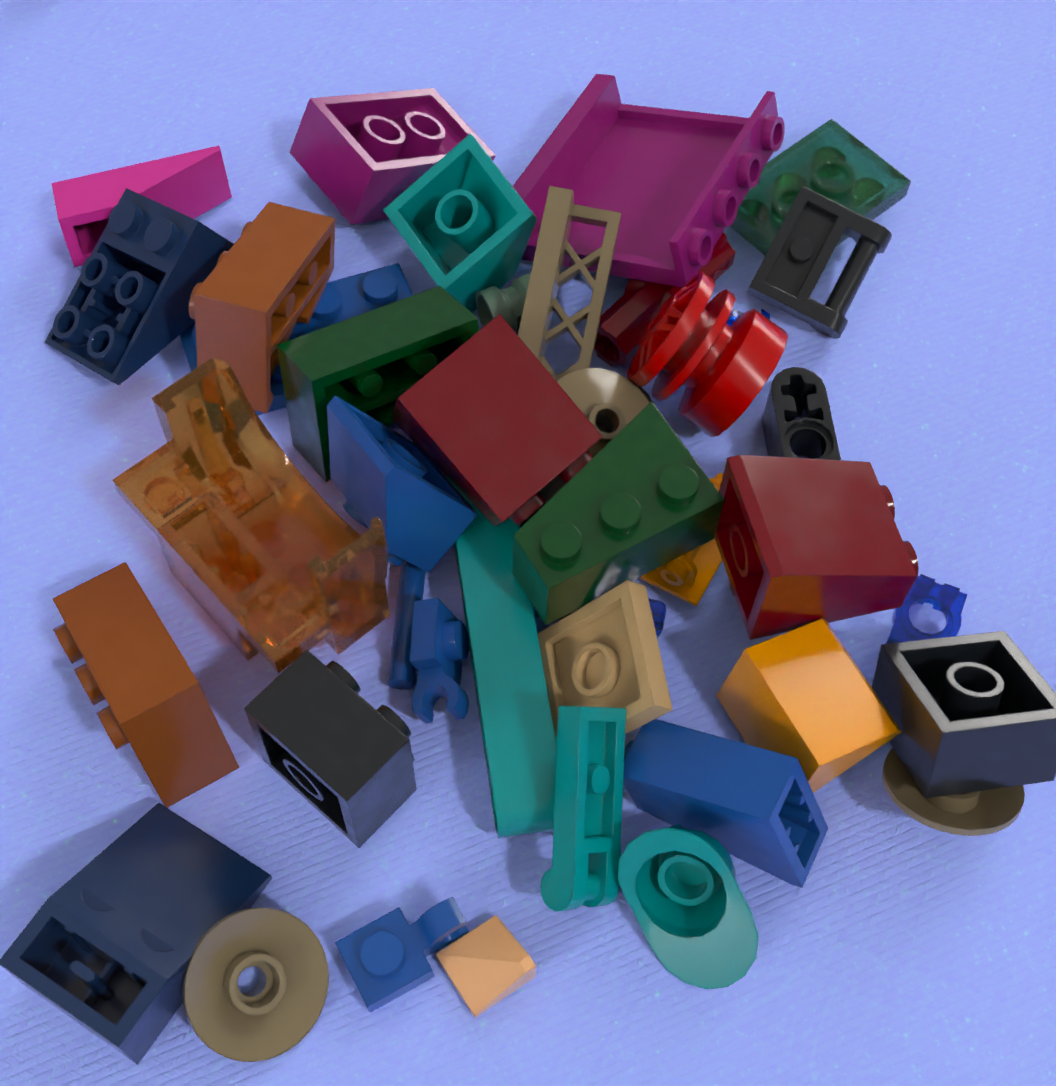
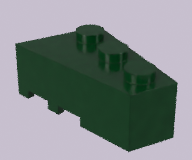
M651 401L513 535V575L545 625L590 603L627 580L633 581L713 540L724 498Z

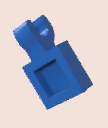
M439 598L418 600L413 603L410 663L418 669L416 688L411 698V707L414 714L425 724L433 722L434 705L442 697L447 696L446 709L457 720L465 719L469 709L468 696L459 686L461 685L462 660L466 659L469 654L468 632L465 624L458 620Z
M450 897L428 909L411 925L408 924L400 907L336 941L335 944L366 1007L372 1013L435 977L426 957L452 944L467 934L469 930L455 899Z

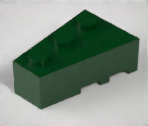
M437 286L278 344L277 351L293 446L327 483L331 480L327 405L334 396L339 397L389 427L394 423L391 414L397 398L479 331L478 318L441 286Z

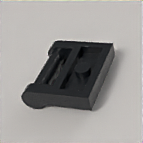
M802 186L754 276L747 293L808 323L817 332L827 337L838 339L848 323L845 315L877 253L882 254L885 252L892 234L882 225ZM842 234L852 238L856 245L825 305L809 297Z

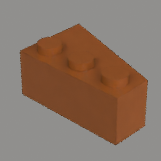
M268 202L253 222L248 221L245 224L240 238L231 249L222 252L216 267L205 281L196 284L190 296L189 315L192 319H195L198 391L200 396L263 413L268 412L274 399L273 393L270 392V378L276 366H280L277 345L289 340L297 322L309 324L334 269L335 218Z
M126 562L52 598L65 622L53 629L71 664L83 658L86 661L85 664L74 669L93 706L104 700L109 705L96 712L116 750L130 743L165 807L168 808L240 768L198 680Z

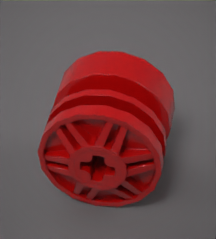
M701 271L695 274L679 292L672 295L655 314L641 336L638 351L627 371V379L640 388L646 386L657 376L651 389V394L658 401L666 400L682 385H685L686 388L678 407L679 416L708 436L716 437L727 430L745 412L762 390L785 350L788 335L785 330L754 308L743 313L730 326L726 324L736 298L733 293L725 289L709 301L716 284L712 278Z

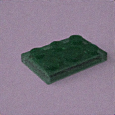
M831 118L766 163L761 171L758 184L755 188H750L740 204L736 218L730 227L765 256L802 186L870 220H874L906 197L911 180ZM842 234L836 246L841 244L849 237Z

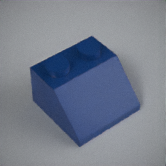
M334 396L327 405L331 480L347 499L343 504L344 510L360 525L371 530L374 534L373 539L370 541L372 547L387 561L396 566H401L404 561H407L429 573L478 513L414 442L339 397Z

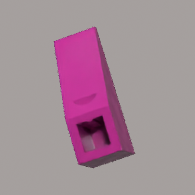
M219 145L51 183L58 221L74 268L83 266L84 262L92 254L108 223L111 211L119 203L126 188L193 219L232 198Z

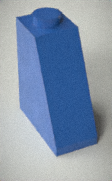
M654 719L641 726L636 738L625 746L623 786L638 809L672 826L680 824L683 828L703 831L716 838L730 855L789 884L803 888L828 831V826L798 758Z

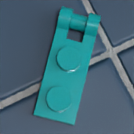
M559 706L558 732L556 735L557 757L555 804L553 807L552 868L545 872L540 885L544 903L555 912L574 910L582 905L588 908L606 906L614 902L618 896L626 708Z

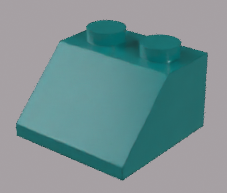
M471 133L383 209L435 283L446 290L470 312H474L477 309L475 303L477 291L491 286L501 289L514 278L538 219Z

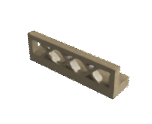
M549 186L518 336L552 377L558 381L573 371L591 367L621 222V213L574 204L573 190ZM572 221L606 227L602 247L581 260L568 242ZM565 255H567L573 266L562 272ZM599 261L594 280L587 269ZM580 274L592 291L591 302L571 317H568L556 299L558 288ZM555 311L561 323L550 330L553 312ZM587 318L582 338L575 326ZM568 331L580 348L579 360L568 369L556 375L544 357L546 345Z

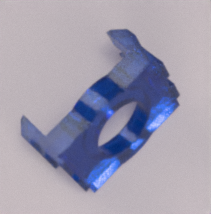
M920 574L916 578L902 607L895 608L893 611L892 627L886 644L956 636L961 627V613L968 594L960 592V588L947 583L941 585L935 582L936 579ZM917 603L922 605L924 603L933 604L932 609L943 612L946 626L937 633L922 632L912 624L909 618V609Z

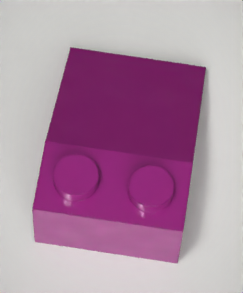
M434 88L309 98L289 152L305 170L309 178L317 184L338 209L339 213L351 225L389 219L383 209L470 133L477 139L493 161L496 157L491 149Z

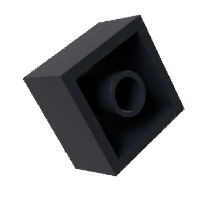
M1005 631L881 644L872 689L902 731L889 742L925 798L1054 781L1056 776V693Z
M306 650L258 694L244 710L263 761L352 843L360 848L417 790L413 766L415 759L411 751L409 739L411 731L400 716L386 705H380L375 709L358 694L361 691L358 683L344 667L335 661H330L325 666L311 652Z

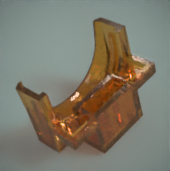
M213 357L152 397L167 443L114 478L113 483L118 494L157 537L171 574L248 661L260 652L279 674L306 650L309 651L323 639L339 655L390 616L385 583L388 572L389 544L381 520L377 516L373 518L370 529L363 535H360L332 509L295 467L269 433L250 404L231 366L227 362Z

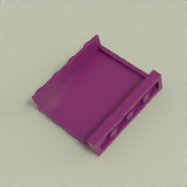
M595 74L513 185L514 189L538 218L521 260L534 261L549 186L573 190L574 204L621 213V222L610 275L683 287L698 273L701 266H705L709 262L718 239L725 228L733 224L740 204L750 188H755L758 184L761 171L772 153L777 152L782 145L785 125L783 118L778 116L775 92L766 91L750 118L622 104L615 75ZM572 221L568 242L581 260L602 247L606 227ZM565 255L563 267L570 268L573 264L568 256ZM599 261L587 270L597 273Z

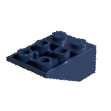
M126 188L119 203L111 211L108 223L92 254L84 262L81 274L63 308L56 315L53 327L44 343L120 386L195 323V319H192L189 315L191 293L196 284L199 282L203 283L214 270L222 252L229 251L234 244L201 222Z
M158 803L46 900L1 957L0 966L24 986L138 1065L183 1003L182 983L184 972L198 941L214 924L234 912L251 908L271 881L272 876L164 805Z

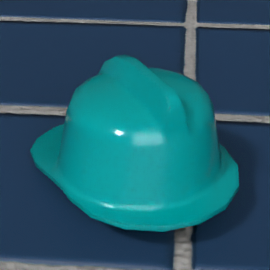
M675 824L668 828L644 831L631 840L619 859L618 881L624 897L633 910L652 951L664 968L682 982L706 990L729 987L745 977L757 958L759 935L753 914L736 881V870L729 852L716 838L703 831L683 828L680 824Z

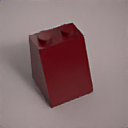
M500 314L399 396L391 414V418L494 527L508 517L516 526L527 519L547 501L539 491L557 475L567 484L594 457L588 449L603 437Z
M755 455L727 457L719 493L724 498V503L714 538L750 640L789 632L819 619H824L830 623L902 607L918 577V559L912 544L907 540L903 541L894 521L895 506L892 494L886 485L879 484L871 462Z

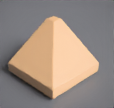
M494 915L435 954L474 1018L536 976L535 963L497 915Z

